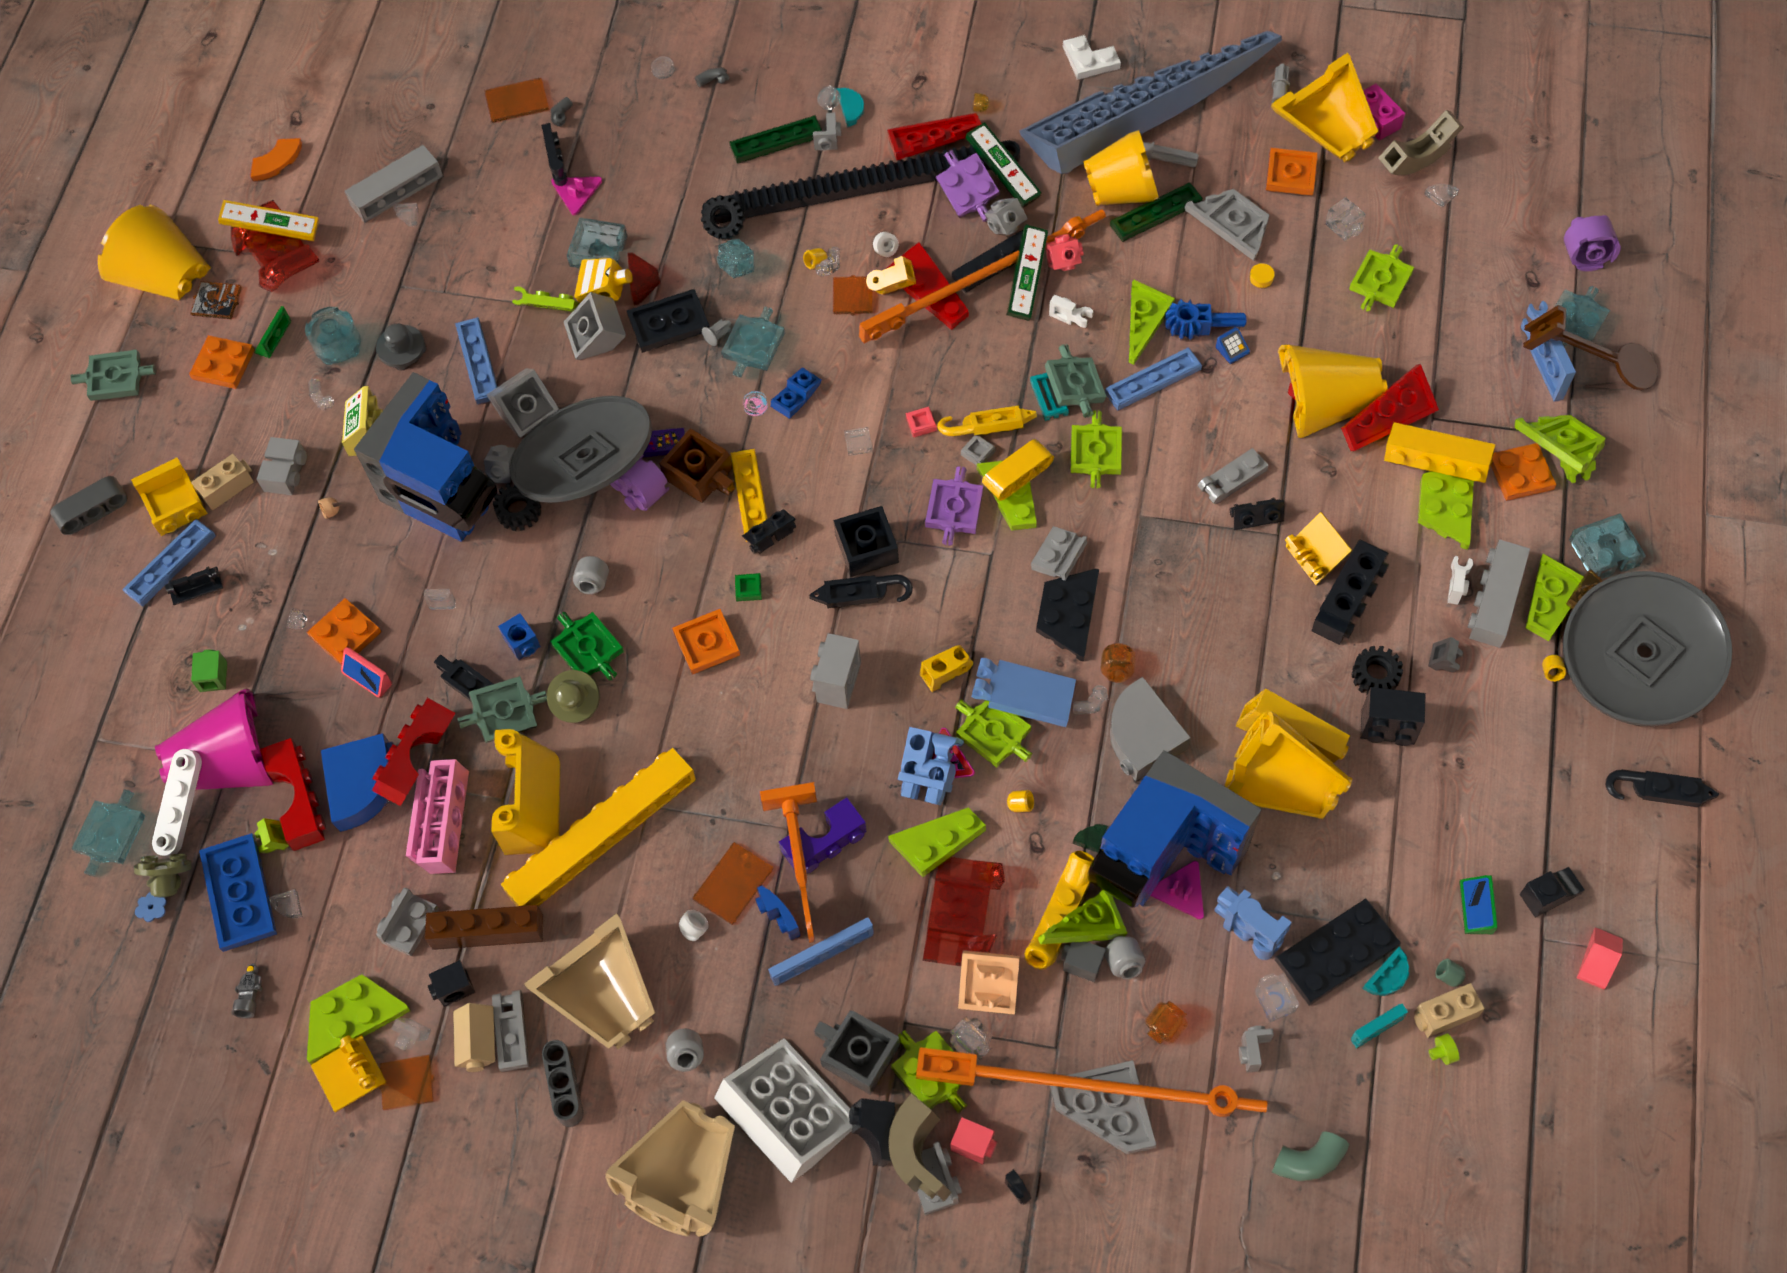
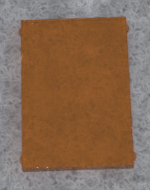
M542 78L484 90L492 123L549 110Z
M733 842L692 899L733 925L758 891L757 887L764 883L774 868Z

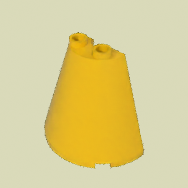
M1348 53L1329 64L1324 75L1296 94L1289 91L1271 104V108L1275 113L1336 157L1342 159L1344 163L1351 160L1356 155L1355 152L1360 148L1365 150L1375 142L1373 137L1377 134L1378 129Z
M151 204L146 207L138 205L122 213L105 233L101 242L104 245L102 255H98V270L103 280L180 300L191 290L192 281L195 278L201 279L211 269L209 264L168 214Z
M1289 344L1279 347L1278 354L1283 373L1289 372L1297 404L1293 418L1298 438H1303L1359 414L1388 389L1386 379L1381 377L1382 361L1380 358Z
M1269 711V713H1262L1255 720L1243 738L1234 756L1237 759L1234 762L1233 770H1229L1224 787L1259 807L1323 819L1329 810L1333 811L1339 800L1337 794L1341 795L1342 792L1346 793L1349 790L1352 778L1345 774L1276 713Z

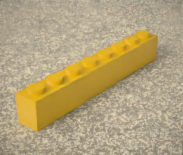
M671 748L668 752H662L648 768L639 770L629 783L616 788L610 798L605 802L596 804L592 808L591 813L583 819L576 820L566 833L553 838L549 842L548 847L542 852L535 853L529 857L526 864L518 871L510 872L505 877L504 882L501 883L505 893L516 906L541 905L696 781L693 769L674 748Z

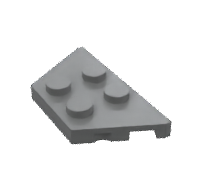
M1234 189L1224 191L1219 195L1207 196L1205 201L1194 204L1193 201L1186 203L1185 210L1250 259L1256 260L1269 220V214Z

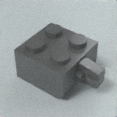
M851 1010L841 1025L836 1024L832 1028L820 1021L814 1030L815 1036L825 1041L823 1047L826 1050L820 1058L821 1066L869 1095L873 1093L900 1047L897 1035Z

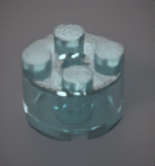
M325 307L316 311L312 315L309 324L308 322L306 323L305 334L314 353L323 363L327 365L340 363L359 354L361 337L352 316L347 311H341L338 307Z

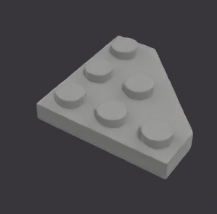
M1133 1060L1066 1075L1140 1085ZM1050 1086L1057 1112L1122 1152L1131 1154L1156 1148L1155 1138L1143 1097Z

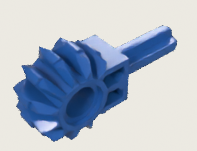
M1180 299L1178 304L1172 303L1170 309L1166 312L1165 326L1167 330H1171V336L1179 335L1180 340L1188 337L1191 341L1194 335H1210L1211 327L1246 326L1247 318L1245 313H1211V304L1198 303L1194 305L1191 299L1188 303Z

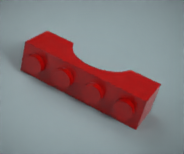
M428 697L423 706L417 704L410 716L413 719L410 726L405 724L397 737L401 740L398 747L393 744L385 756V759L389 760L385 767L380 765L372 779L376 783L372 791L401 806L419 776V773L414 769L410 761V750L420 744H438L456 713Z
M292 738L261 748L260 751L266 772L274 782L288 783L294 787L293 803L289 810L279 818L287 844L293 851L325 840L322 830L326 829V825L322 815L318 814L316 807L319 806V800L315 791H311L309 786L310 783H313L309 769L304 768L302 762L306 760L302 746H297Z

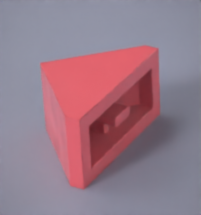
M1595 927L1577 978L1604 990L1622 956L1623 939Z

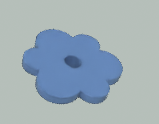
M149 892L146 897L138 899L139 906L135 909V915L138 918H144L146 922H152L154 918H162L166 913L164 906L167 901L165 898L154 897Z

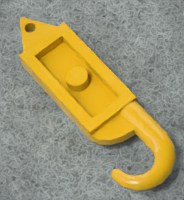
M1017 405L972 412L963 419V425L946 427L945 423L953 419L952 416H947L938 422L937 428L940 433L946 436L986 435L993 432L1012 431L1023 428V425L1036 418L1037 414L1036 411L1021 409Z

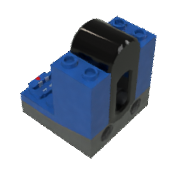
M413 372L356 445L354 451L380 502L462 542L467 535L472 533L475 523L480 516L487 512L489 504L497 494V488L487 474L474 466L469 451L457 446L462 433L457 421L452 418L449 412L451 406L446 394L440 390L437 383Z
M1163 750L1102 837L1101 849L1088 870V881L1131 908H1135L1139 904L1144 906L1183 847H1186L1187 851L1194 857L1205 859L1209 866L1220 873L1232 875L1249 849L1262 809Z

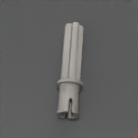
M1143 142L1147 158L1150 161L1153 158L1190 167H1196L1199 158L1197 153L1155 145V142H1152V144Z

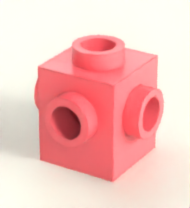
M1069 234L1055 237L1056 241L1046 243L1045 251L1050 268L1054 270L1061 268V271H1068L1074 269L1076 264L1082 263V244L1077 239L1070 237Z

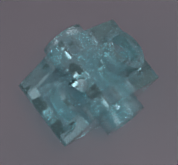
M732 239L718 245L717 263L721 269L734 279L754 272V251L740 239Z

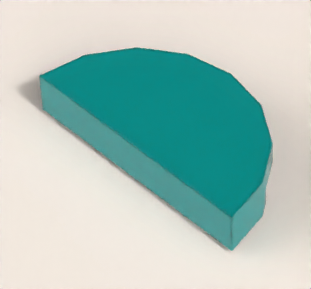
M836 88L848 128L857 124V120L864 114V100L859 93L852 89Z
M1400 946L1363 986V990L1372 995L1387 996L1396 993L1404 986L1409 977V964L1407 955Z

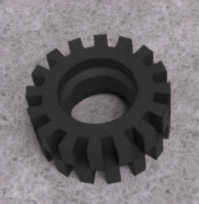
M718 195L715 198H710V201L706 202L704 209L701 210L703 228L711 236L722 240L737 236L740 229H743V222H745L744 210L741 208V205L729 196ZM721 208L728 209L732 215L730 224L725 227L718 226L714 220L716 211Z
M510 483L506 485V490L501 487L499 489L500 495L495 494V501H493V509L499 523L503 524L506 529L511 527L512 531H516L517 527L520 528V531L525 530V525L529 528L532 527L531 521L537 523L539 520L537 516H541L540 509L542 508L540 502L525 497L517 490L515 485L511 487ZM516 501H525L527 503L526 507L520 512L508 511V507Z
M1370 646L1369 651L1365 648L1361 654H1358L1352 669V678H1355L1353 681L1355 686L1360 685L1358 690L1361 693L1366 689V695H1368L1370 687L1396 689L1403 674L1402 661L1398 662L1399 656L1397 653L1392 656L1393 650L1391 649L1384 652V646H1379L1378 650L1375 649V646ZM1372 664L1380 665L1387 670V676L1384 679H1376L1368 674L1367 668Z

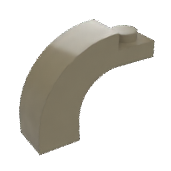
M1445 110L1421 136L1409 142L1394 140L1378 158L1391 174L1404 176L1415 173L1443 156L1452 147L1450 142L1464 126L1451 111Z
M911 1093L899 1108L891 1125L889 1134L890 1158L899 1177L915 1193L920 1188L931 1199L937 1195L945 1202L952 1192L926 1169L922 1159L924 1141L941 1119Z

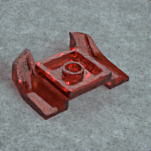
M274 200L260 205V207L281 210ZM231 226L230 235L235 255H240L246 246L262 267L258 270L259 287L266 291H275L291 276L320 262L308 244L304 245L298 238Z
M950 857L938 866L923 961L962 966L963 950L990 953L997 935H983L990 890H1000L1002 884L1005 883L1002 863Z

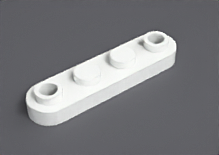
M181 749L172 758L152 840L153 849L159 855L170 856L177 854L182 847L202 765L201 757L196 751ZM185 758L186 763L184 766H182V762ZM164 838H166L165 846H163Z

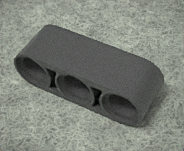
M108 476L53 506L50 514L62 534L72 535L125 505L128 497L118 480L113 476Z
M551 1040L544 1045L542 1058L552 1110L563 1126L574 1127L583 1118V1108L573 1058L569 1049L562 1041ZM554 1052H564L560 1060L551 1061V1056ZM568 1078L569 1083L566 1087L562 1089L556 1088V1084L560 1079ZM566 1106H575L574 1112L570 1116H562V1110Z

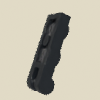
M550 123L542 124L546 152L554 183L557 186H563L567 183L568 179L564 172L561 148H556V146L560 145L557 131H552Z

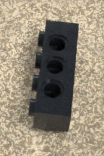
M1361 539L1358 540L1320 607L1311 630L1312 632L1338 645L1341 644L1344 637L1350 638L1356 624L1352 623L1355 617L1361 618L1367 606L1364 603L1366 597L1372 598L1378 587V584L1375 583L1378 576L1383 578L1389 567V564L1386 563L1388 552Z

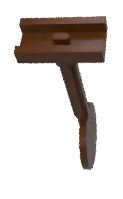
M1557 305L1524 327V330L1530 332V339L1523 343V347L1533 350L1550 339L1560 340L1614 363L1620 378L1632 389L1642 391L1650 388L1656 382V363L1647 349L1639 344L1628 343L1621 346L1615 352L1565 331L1567 309L1565 307Z

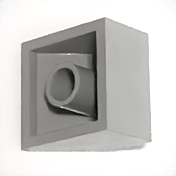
M592 292L586 296L564 321L575 359L577 360L612 351L626 336L614 299Z
M524 369L486 394L498 414L519 438L530 432L545 418L559 411L558 406L534 369Z

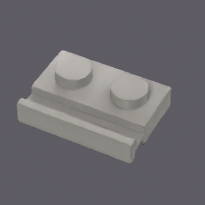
M1053 526L1031 562L1032 570L1053 577L1059 576L1062 577V580L1066 581L1087 545V537H1078L1076 533Z

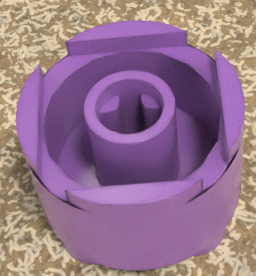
M1606 215L1586 218L1577 217L1571 222V226L1564 235V244L1570 260L1581 271H1595L1603 268V263L1608 260L1613 262L1621 250L1613 225Z
M644 455L624 475L611 483L615 490L620 491L625 496L624 501L632 510L637 508L644 511L648 510L669 491V487L664 486L667 483L664 474L651 460L647 463L641 458Z

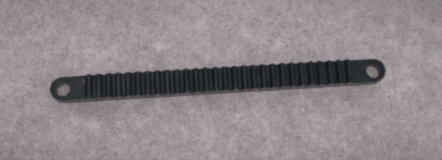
M1011 140L1001 141L1007 150H1012L1015 153L1012 156L1019 162L1020 146L1018 143ZM972 145L969 148L962 146L960 150L952 149L958 161L965 160L977 153ZM945 149L942 153L935 151L933 155L926 153L924 157L917 155L915 159L908 157L905 161L901 159L895 163L893 160H890L888 164L881 162L879 166L871 164L870 168L864 165L860 170L854 167L852 171L844 169L843 173L835 171L833 175L826 173L824 177L819 174L814 179L809 176L806 180L799 178L797 182L790 180L788 184L780 182L779 186L773 183L769 188L763 185L759 190L753 187L752 191L744 189L742 193L735 191L733 195L728 196L741 205L746 219L937 181L936 176L948 170L951 165L944 156L948 152ZM977 153L986 170H991L990 167L981 158V156ZM725 208L719 209L720 212L714 215L716 224L731 222L732 220L731 212Z

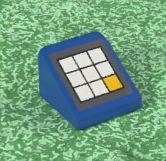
M1237 327L1217 338L1215 348L1229 364L1250 353Z

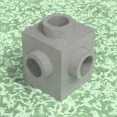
M1017 198L998 200L991 205L992 209L985 213L989 228L995 234H1005L1006 236L1018 230L1017 226L1028 219Z

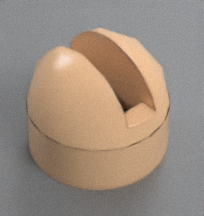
M327 497L318 500L325 519L333 517L339 512L340 506L333 507V503L337 502L334 498Z

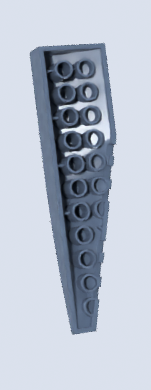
M1266 31L1241 40V45L1221 47L1220 53L1210 55L1208 52L1199 55L1200 60L1191 63L1188 59L1155 71L1154 77L1141 76L1134 79L1135 83L1132 85L1123 86V84L1114 86L1113 91L1104 94L1103 91L1094 93L1020 130V135L1049 168L1060 174L1069 173L1073 168L1084 164L1083 161L1088 160L1125 135L1138 130L1142 134L1211 95L1282 41V36Z

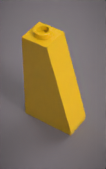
M1266 688L1245 704L1236 723V727L1248 732L1252 724L1262 713H1269L1271 711L1282 718L1333 763L1337 760H1342L1349 749V746L1346 744L1350 735Z

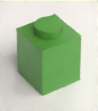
M207 649L203 652L193 653L191 682L198 691L226 690L227 661L220 651Z

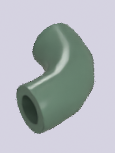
M1322 1132L1315 1146L1307 1151H1297L1283 1145L1272 1173L1296 1181L1319 1179L1336 1169L1345 1156L1349 1143L1336 1134Z

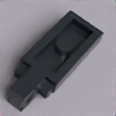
M440 654L434 661L437 665L436 667L443 672L440 677L444 682L470 702V691L493 685L492 682L461 659H455L453 662H450Z

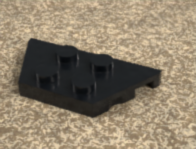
M1099 569L1069 575L1066 581L1058 578L1044 583L1036 632L1046 639H1051L1061 649L1066 648L1075 654L1076 659L1079 661H1084Z

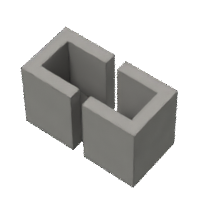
M270 437L264 456L266 459H272V461H262L256 480L264 492L293 495L295 486L299 484V472L302 465L306 463L307 453L299 440Z

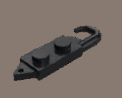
M894 574L878 577L870 575L824 581V585L809 594V598L827 605V609L877 603L885 597L888 585L901 584L905 587L906 591L904 595L897 598V602H903L910 598L913 586L912 582L903 575Z
M1615 770L1607 776L1605 782L1609 794L1620 800H1623L1625 797L1614 788V782L1617 780L1632 781L1635 793L1647 801L1699 808L1702 803L1719 796L1718 792L1702 783V778L1652 771Z

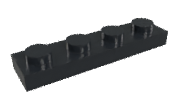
M1023 230L952 271V278L958 281L1018 251ZM1010 266L963 288L964 292L967 293Z

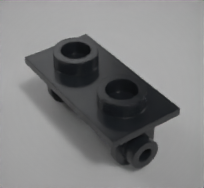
M1275 497L1269 500L1258 501L1256 505H1252V503L1234 504V507L1229 509L1231 518L1234 517V530L1284 522V500H1276Z
M782 509L772 514L770 518L761 524L753 526L742 537L751 544L749 548L753 554L757 552L761 554L774 545L771 538L773 535L779 542L789 534H792L794 532L793 529L796 528L794 523L796 519Z
M208 566L205 570L191 574V576H185L174 581L172 579L169 580V583L165 584L167 593L171 595L173 605H177L223 589V584L218 567L210 568Z

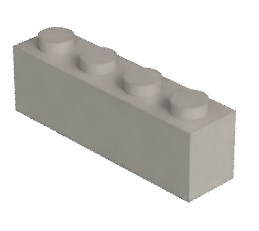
M422 145L345 190V194L351 207L365 223L440 179L443 175L438 161Z
M1500 539L1495 549L1490 548L1486 562L1490 563L1489 570L1484 569L1480 584L1484 585L1483 591L1477 592L1473 605L1478 607L1476 614H1471L1467 628L1472 629L1469 639L1498 648L1501 647L1507 635L1530 548Z

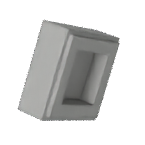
M974 435L961 450V456L975 465L977 463H985L994 454L996 447L979 435Z

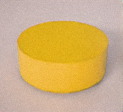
M1260 263L1252 267L1249 279L1254 286L1266 288L1273 283L1275 273L1270 265Z

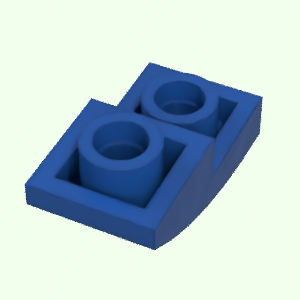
M802 367L787 380V387L771 399L770 407L790 419L813 395L821 384L822 379Z
M764 886L757 887L759 897L755 900L761 914L766 912L769 920L776 918L781 933L787 932L790 940L800 937L799 927L785 904Z

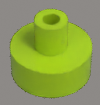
M1448 1033L1436 1037V1047L1428 1050L1431 1059L1434 1061L1441 1058L1446 1065L1459 1061V1052L1453 1038Z

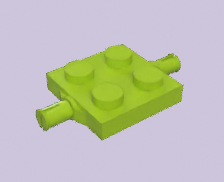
M1394 245L1389 255L1380 254L1369 249L1349 290L1366 297L1361 304L1363 310L1366 308V311H1370L1375 301L1392 308L1395 307L1414 270L1413 266L1405 264L1398 259L1403 251L1401 246L1397 249L1398 245Z
M1095 410L1092 415V424L1072 425L1070 473L1091 475L1090 487L1095 488L1096 480V489L1101 487V475H1121L1122 427L1102 424V412L1098 410L1096 419Z
M963 699L960 700V703H957L955 708L967 717L965 723L956 731V737L963 739L965 744L996 768L1013 753L1024 760V762L1031 758L1033 753L1021 745L1022 740L1031 731V725L1018 715L988 708L989 701L987 700L975 708H972Z
M906 1030L902 1031V1034L900 1033L898 1037L906 1052L891 1064V1069L909 1091L929 1109L948 1100L957 1113H960L967 1107V1104L957 1094L961 1084L916 1079L920 1047L945 1051L953 1050L936 1030L924 1040L916 1043Z

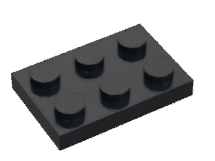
M695 288L626 310L642 353L702 334V328L704 327L710 328Z

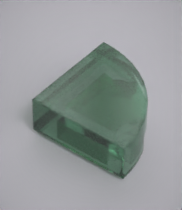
M1095 824L1079 831L1073 839V844L1099 853L1102 837L1106 833L1108 826Z

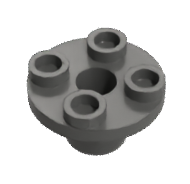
M398 323L388 326L380 335L376 344V351L384 364L397 370H405L421 358L426 351V345L423 335L418 329L410 325Z

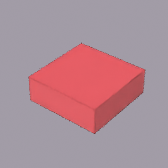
M929 407L906 413V420L913 438L937 431V425Z

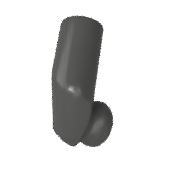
M723 67L712 68L695 76V82L701 87L717 78L718 82L722 84L729 80V75Z
M568 97L563 98L550 110L551 122L556 126L564 125L566 121L565 112L573 106L572 101Z

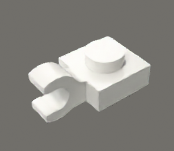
M1054 294L1050 301L1049 316L1070 325L1072 322H1075L1078 326L1086 328L1088 320L1082 317L1092 318L1093 310L1089 307L1076 308V304L1071 300Z
M1458 556L1454 557L1451 563L1452 577L1447 603L1458 605L1462 595H1467L1469 581L1465 580V575L1470 572L1473 566L1472 559L1469 558L1466 566L1463 567L1458 564Z

